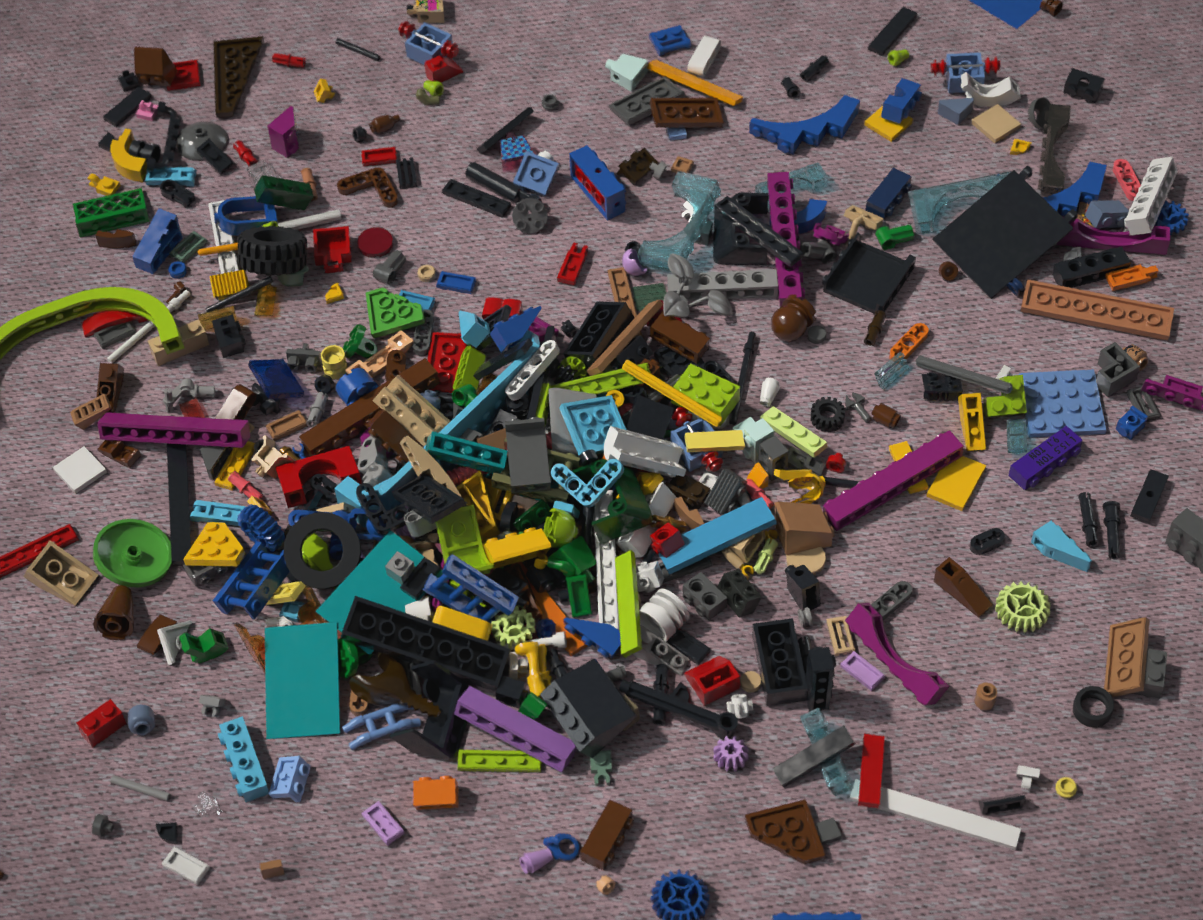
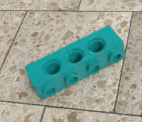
M434 431L427 438L425 448L434 459L492 474L493 472L499 474L504 470L508 450Z

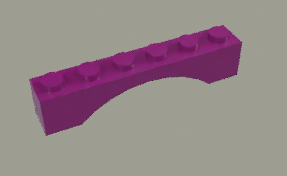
M1076 219L1070 223L1073 230L1062 238L1057 245L1105 250L1122 246L1124 251L1166 255L1170 243V227L1154 226L1151 233L1130 235L1129 231L1112 232L1097 229Z
M870 603L857 604L845 620L850 626L849 629L863 640L862 642L866 647L871 648L876 653L877 659L889 667V671L903 682L902 684L906 689L912 691L917 696L916 699L919 703L925 706L935 705L950 686L936 672L918 669L902 659L887 638L882 616Z

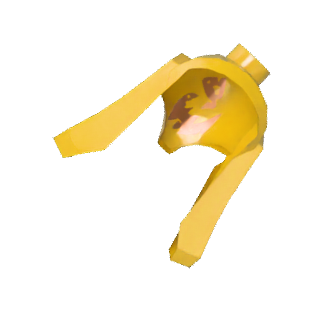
M775 469L774 471L775 476L783 480H789V487H793L796 490L803 488L811 490L803 496L801 495L802 498L792 501V503L809 498V500L799 503L811 504L823 494L825 478L824 476L812 473V470Z

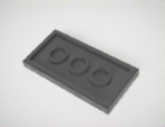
M664 76L611 103L609 108L629 126L652 114L650 107L651 98H684L685 93Z

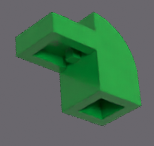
M211 628L199 637L186 632L179 636L182 650L191 656L194 663H203L217 658L229 649L224 633Z

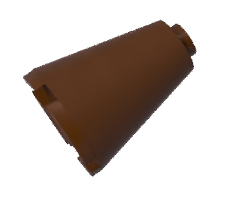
M115 586L94 618V629L96 632L100 631L102 637L110 640H123L125 636L132 635L134 629L133 595L131 589L127 586Z

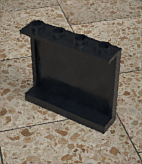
M857 233L854 239L851 238L849 240L847 249L841 252L837 263H833L830 273L824 276L822 280L824 285L823 292L873 314L879 310L885 312L914 270L916 257L909 254L907 259L903 260L859 241L860 233Z

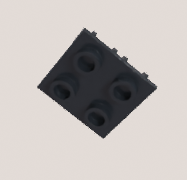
M934 372L922 374L924 386L923 399H927V401H937V393L939 401H941L942 393H944V401H947V393L948 401H958V397L963 393L960 379Z

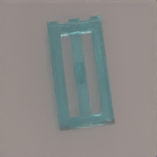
M899 352L874 373L881 389L885 390L909 369V366L906 365L907 360L903 359L905 357L904 353Z

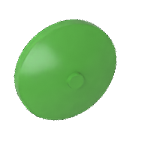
M137 519L118 520L108 524L98 533L93 546V559L98 570L110 581L127 587H145L160 581L168 573L171 567L170 540L162 530L146 521Z

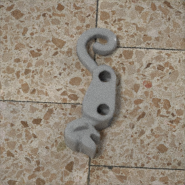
M369 436L361 446L357 467L364 474L362 478L363 483H368L374 487L393 475L387 470L388 460L386 450L381 446L382 442L378 438L375 440Z

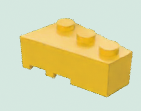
M479 470L456 488L464 501L468 503V506L474 505L481 540L483 543H486V540L496 537L501 532L485 477Z

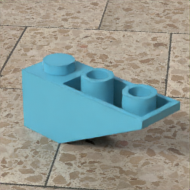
M459 311L461 338L465 344L477 348L490 333L489 323L473 313Z
M1052 520L1033 532L1031 543L1044 556L1085 572L1089 571L1092 561L1089 555L1083 552L1076 545L1075 541L1070 539L1063 532L1062 528Z

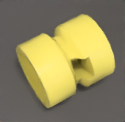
M337 345L325 347L321 352L324 373L332 379H339L346 374L345 369L348 368L343 348Z

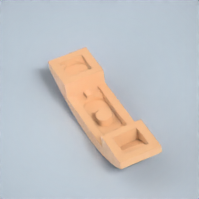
M401 330L388 339V345L364 362L358 360L345 369V371L350 374L354 368H363L373 378L386 370L389 352L400 350L405 354L414 343V340Z

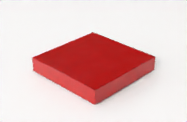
M198 59L173 63L178 71L171 85L166 86L167 91L201 86Z

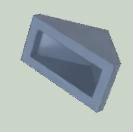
M974 98L939 100L938 114L959 125L972 112Z

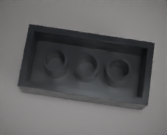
M596 302L563 353L565 358L576 357L580 359L588 370L634 320L635 317L627 303Z
M793 618L753 623L752 638L766 706L807 701L808 686Z

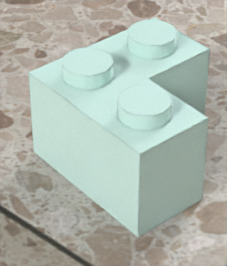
M751 417L732 427V430H742L745 443L743 450L745 457L751 459L754 463L758 462L759 444L763 440L774 436L772 427L763 418L755 422Z

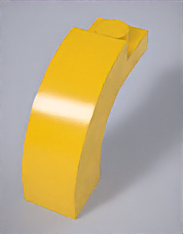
M125 129L123 134L120 135L119 141L112 140L110 150L115 168L123 177L132 181L143 182L147 173L146 159L129 155V147L134 140L131 129Z

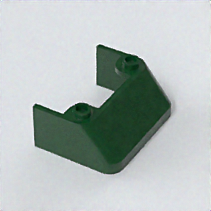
M597 460L572 470V472L587 484L604 466L607 460ZM611 466L612 471H618L617 466ZM624 466V473L614 483L620 498L609 504L608 512L610 515L591 522L600 545L646 527L653 521L649 505L636 475L630 467ZM606 472L604 473V475H606L609 479L612 478ZM604 478L599 479L596 486L605 484L606 480Z

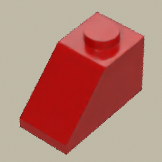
M440 55L424 62L426 76L430 81L442 83L463 73V70L456 61Z

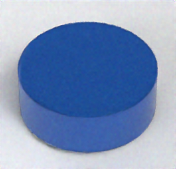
M180 261L172 263L168 268L172 278H182L187 273L186 265Z

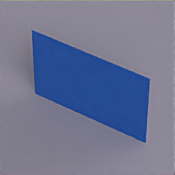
M1042 0L969 1L1018 29L1040 10Z

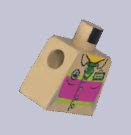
M416 0V4L406 5L407 15L417 14L419 23H445L443 0Z

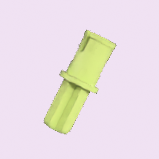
M771 538L767 539L762 551L758 553L759 558L754 566V571L759 575L765 573L769 562L773 561V554L778 547L776 540L772 539L771 541Z

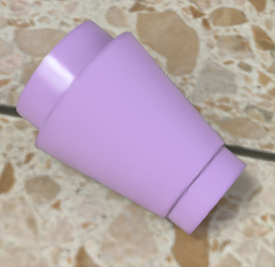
M548 848L524 853L523 857L519 858L521 868L526 874L529 872L531 874L553 860L552 853Z

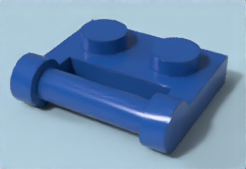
M681 25L649 33V38L659 56L677 49L691 48L690 39L687 38Z

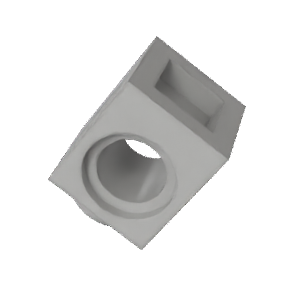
M397 551L385 568L387 575L402 585L415 569L412 560Z

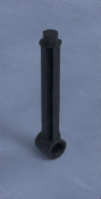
M623 679L619 687V691L626 693V696L713 729L720 739L725 740L726 736L730 739L735 734L738 719L733 713L723 712L722 714H717L633 680L629 682Z

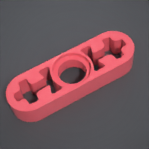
M1118 159L1114 162L1113 172L1126 197L1130 201H1134L1141 184L1129 162L1124 159ZM1129 178L1132 182L1127 183L1123 179Z

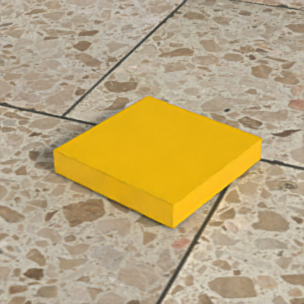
M880 107L865 121L864 125L892 142L913 123V118L908 116L899 124L881 118L882 107Z

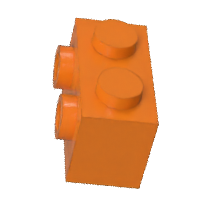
M441 776L440 779L432 780L431 777H420L419 781H413V806L416 810L459 808L457 780L455 778L452 779V776Z

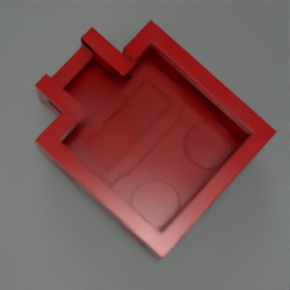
M349 226L313 229L316 266L324 265L325 273L343 272V263L352 262ZM338 261V265L328 266V262Z

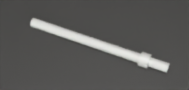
M185 290L177 298L174 297L169 302L167 308L170 313L174 309L177 310L181 307V303L191 296L188 290ZM149 321L107 358L108 362L112 364L154 328L155 325Z

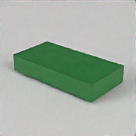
M586 574L566 577L572 618L592 614Z

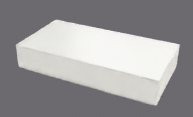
M173 847L162 862L163 867L196 885L200 883L210 869L209 865L176 847Z

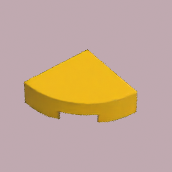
M1014 139L1010 154L1019 155L1027 152L1032 142Z
M338 283L332 285L325 295L327 304L344 299Z

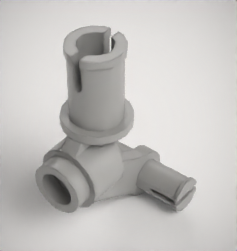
M186 378L173 391L171 388H169V392L168 388L164 389L165 397L163 398V403L166 406V412L169 413V408L170 413L174 411L173 404L181 395H192L195 399H198V397L215 398V386H198L191 379Z

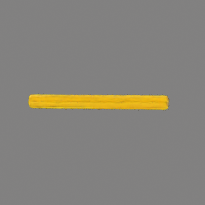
M630 360L624 362L622 366L624 371L715 427L720 425L722 421L721 416Z

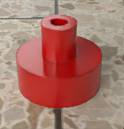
M836 453L828 457L826 467L830 471L842 473L847 463L841 453Z

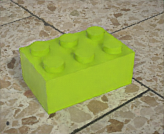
M691 363L673 386L678 391L721 416L722 421L719 426L723 424L740 400V386ZM671 400L672 404L679 407H683L675 401Z

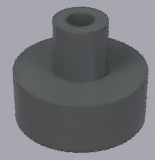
M97 814L93 821L92 834L102 837L105 831H113L114 824L109 823L108 816Z

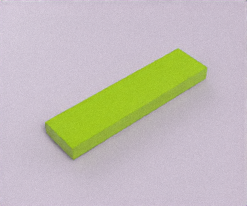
M459 750L457 769L458 771L541 772L542 762L523 751Z

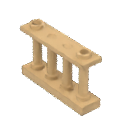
M399 375L373 399L374 403L394 417L423 446L426 445L427 438L432 431L439 433L451 422Z

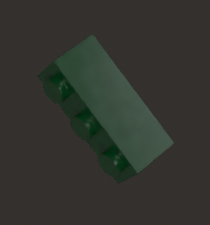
M266 175L261 176L254 188L256 200L259 203L306 210L314 197L310 183Z

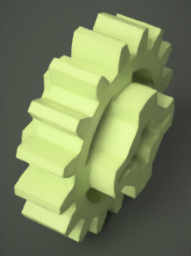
M518 606L515 607L513 613L509 616L507 614L495 615L496 621L491 622L495 641H500L501 646L507 643L508 648H511L512 644L517 646L521 642L525 643L527 638L532 639L531 633H535V621L532 618L531 612L527 613L526 609L519 611Z

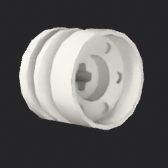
M660 589L650 598V603L646 602L639 609L640 625L665 642L676 633V629L682 627L690 619L689 611L684 603L675 594L666 589Z

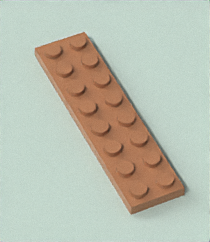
M1027 279L1020 312L1168 341L1174 308Z

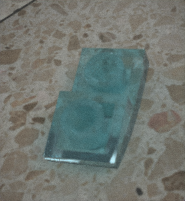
M1026 419L1007 420L1008 453L1020 454L1027 452Z

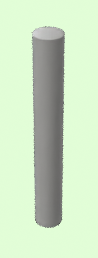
M115 775L110 780L112 784L168 801L171 796L168 792Z

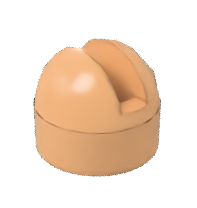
M601 876L602 879L596 882L597 889L603 895H608L613 891L616 883L608 876Z

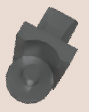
M304 343L303 348L287 349L286 351L290 371H297L300 365H305L308 372H315L317 367L322 364L320 351L309 349L308 343Z

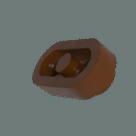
M392 350L388 354L385 373L386 381L395 377L392 373L400 374L405 371L406 356L400 350Z

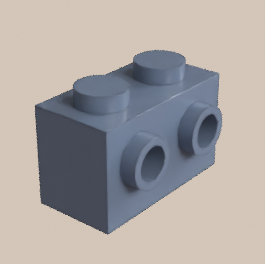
M1120 200L1091 201L1085 217L1092 223L1093 227L1098 229L1124 227V221L1129 210Z

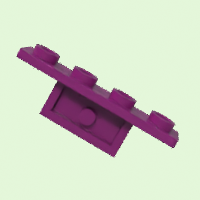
M1166 375L1163 384L1146 379L1141 388V391L1149 395L1162 397L1167 401H1174L1183 404L1185 407H1192L1203 412V397L1200 396L1203 386Z

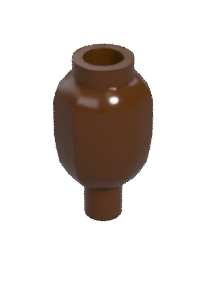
M398 114L394 116H378L369 123L372 133L385 132L391 129L395 122L400 121V116Z

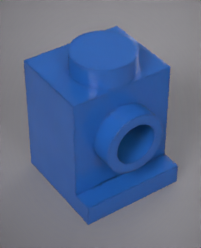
M1132 405L1130 410L1118 420L1116 430L1121 436L1132 440L1145 427L1148 416Z

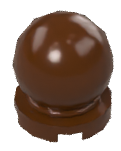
M795 294L789 295L783 301L782 307L776 310L771 318V329L774 335L782 341H796L804 335L807 327L816 321L814 316L816 310L813 305L806 299L802 301L796 298L797 295Z

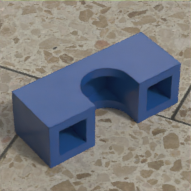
M902 78L896 85L894 96L889 95L884 101L881 118L900 124L904 118L908 117L910 109L913 110L916 101L919 102L922 95L920 91L921 84Z

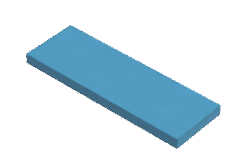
M760 497L682 534L685 545L667 558L659 553V556L668 573L672 574L777 524L764 499Z

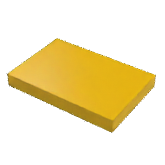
M962 456L938 472L926 497L963 511L984 473L986 465Z

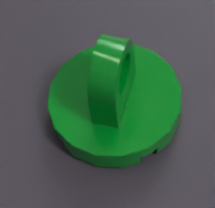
M357 324L349 334V337H351L348 339L349 342L346 341L343 345L347 359L351 358L354 353L365 358H370L377 353L378 348L376 344L364 337L366 327L361 324Z
M339 638L338 674L342 678L353 677L357 672L358 665L367 663L371 659L372 654L369 655L360 647H356L354 643Z

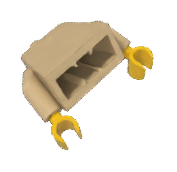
M765 529L721 550V552L749 580V576L745 572L748 571L753 575L754 569L752 566H745L743 563L749 562L764 538L765 542L769 538H771V541L774 538L777 539V531H767Z

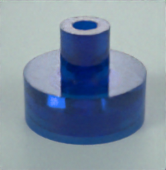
M541 619L536 624L537 636L539 638H548L555 635V623L551 619Z

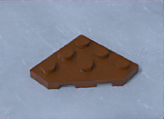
M806 799L745 814L744 819L751 838L803 864L825 859V853Z

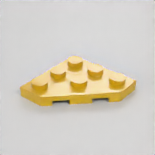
M207 522L183 560L186 566H238L245 555V551L225 523Z

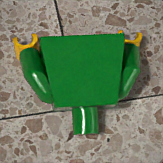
M583 536L562 546L550 555L549 559H547L545 554H540L534 562V566L538 569H544L547 565L549 568L558 569L566 577L586 574L588 584L595 579L589 569L596 564V560Z

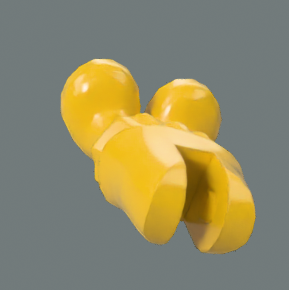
M538 642L521 643L515 647V653L518 656H526L528 659L530 671L527 677V684L530 692L532 691L544 701L540 694L551 684L550 671H546V645H539Z

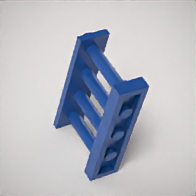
M256 542L213 599L219 610L223 614L228 615L234 606L243 607L249 616L255 620L290 572L284 559V550L280 555L270 554L262 542ZM267 561L274 562L269 570L262 569ZM256 576L263 577L258 585L251 584ZM245 591L252 592L247 600L240 599Z
M453 554L448 557L442 570L443 575L438 578L430 574L423 588V591L453 610L489 623L495 621L494 616L500 611L508 616L513 613L519 598ZM450 578L460 584L456 589L446 583ZM468 589L477 596L470 599L463 593ZM485 600L493 605V607L487 610L480 603Z

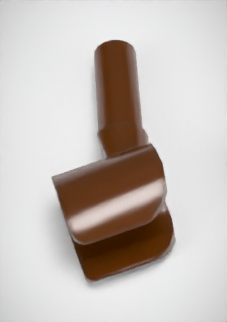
M181 281L174 284L176 291L167 299V304L186 290Z

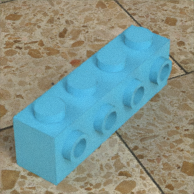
M243 716L219 724L221 733H218L221 745L226 744L227 750H224L227 762L232 761L233 767L229 769L233 780L238 779L239 784L235 786L239 797L244 796L245 802H249L268 795L269 790Z

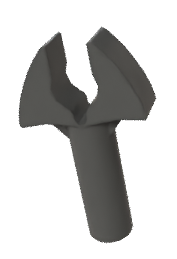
M852 392V397L856 400L855 403L846 395L845 406L847 411L855 409L866 423L869 422L871 417L861 405V403L865 402V398L860 394Z

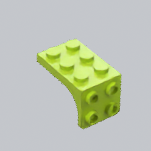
M474 505L461 507L436 522L444 563L453 554L482 574L490 573V569L495 568L494 564L490 563L485 555Z

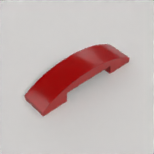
M106 310L91 315L82 321L81 324L86 338L93 336L94 333L101 331L103 328L137 319L141 323L148 321V319L132 312Z

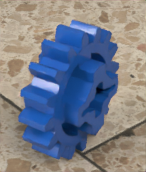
M1165 200L1154 226L1170 227V235L1173 232L1179 234V231H1184L1185 226H1187L1189 214L1185 213L1186 208H1180L1181 204L1176 206L1174 201L1169 204Z

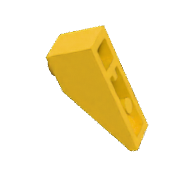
M981 393L961 394L958 397L966 451L986 450Z

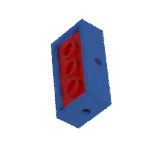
M586 145L569 153L571 178L608 221L624 213L626 189L622 183L618 182L615 174L607 169L605 162L598 158L596 152Z

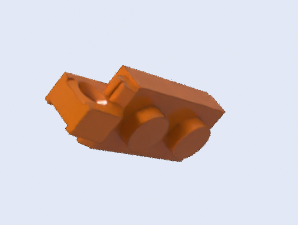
M1137 265L1109 272L1106 274V280L1112 291L1147 283L1151 279L1157 278L1159 270L1156 265L1147 268Z

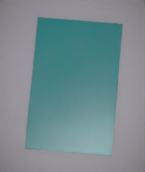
M390 530L315 612L329 623L337 622V629L341 633L355 596L406 613L405 605L416 600L400 590L401 584L387 575L385 566L397 551L412 560L415 568L424 556ZM440 570L436 577L439 578L443 575L442 570ZM424 591L417 601L422 599L427 592ZM358 645L369 655H371V653L374 651L369 648Z
M337 622L265 628L266 739L340 734Z

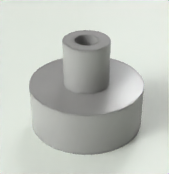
M662 161L659 165L652 162L649 168L655 171L653 177L659 180L667 168V164Z

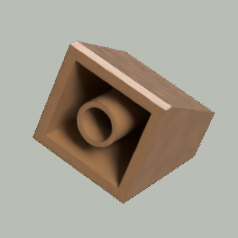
M775 502V520L777 522L775 529L786 555L818 547L832 546L834 530L832 526L828 525L827 513L822 511L820 505Z

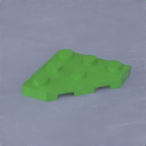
M383 287L366 292L370 331L373 339L425 323L424 311L420 304L412 303L407 298L398 294H392Z

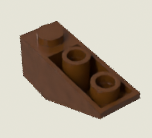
M100 363L96 398L106 394L112 408L107 413H115L123 385L124 367L119 364Z
M950 557L936 568L934 582L978 618L992 607L993 604L966 570Z

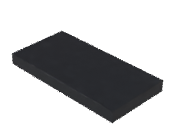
M426 474L417 477L392 492L396 500L431 524L436 523L466 505L462 497Z

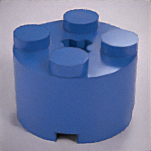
M363 368L352 369V373L349 375L344 374L336 384L338 396L346 406L379 387Z

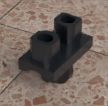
M257 383L251 386L252 391L257 394L253 406L260 402V410L266 416L272 412L278 414L281 411L279 408L281 398L278 395L279 388L276 386L263 388Z

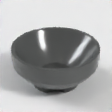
M1044 97L1033 100L1028 109V119L1036 128L1047 129L1054 121L1053 106Z

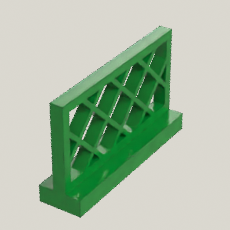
M142 188L73 203L75 222L80 238L94 235L98 231L107 232L150 222ZM139 195L136 199L131 198L132 196ZM118 199L121 200L119 203H115V202H114L115 200H118ZM126 202L131 203L128 207L124 206ZM100 203H103V204H104V205H102L101 207H98V206H97V205L100 204ZM109 206L113 207L111 210H107ZM86 207L84 211L78 210L79 208ZM92 210L96 211L94 214L89 213Z

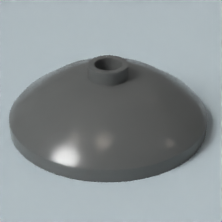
M201 121L188 125L178 134L176 147L178 152L186 159L205 161L196 152V149L207 139H210L223 151L227 145L228 138L225 130L220 125Z

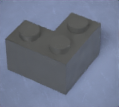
M1116 342L1100 351L1097 364L1102 369L1098 371L1097 386L1109 397L1137 380L1140 366Z

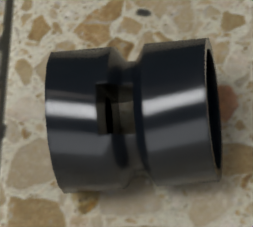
M134 139L129 147V155L145 158L147 163L148 158H153L157 163L161 156V147L158 144Z

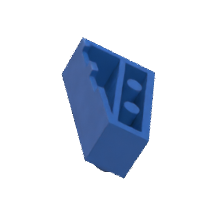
M160 208L157 210L132 256L136 268L154 274L170 255L169 252L182 240L183 237L177 215Z

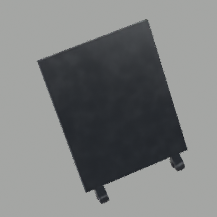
M1026 166L1020 174L1015 170L1010 172L932 239L990 299L1071 232L1073 227L1070 223L1077 219V212L1073 209L1063 218L1025 181L1033 174L1030 166Z

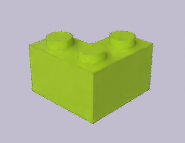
M1023 375L999 378V380L1012 384L1013 390L1011 393L1005 394L1001 392V396L983 399L985 418L1027 413Z

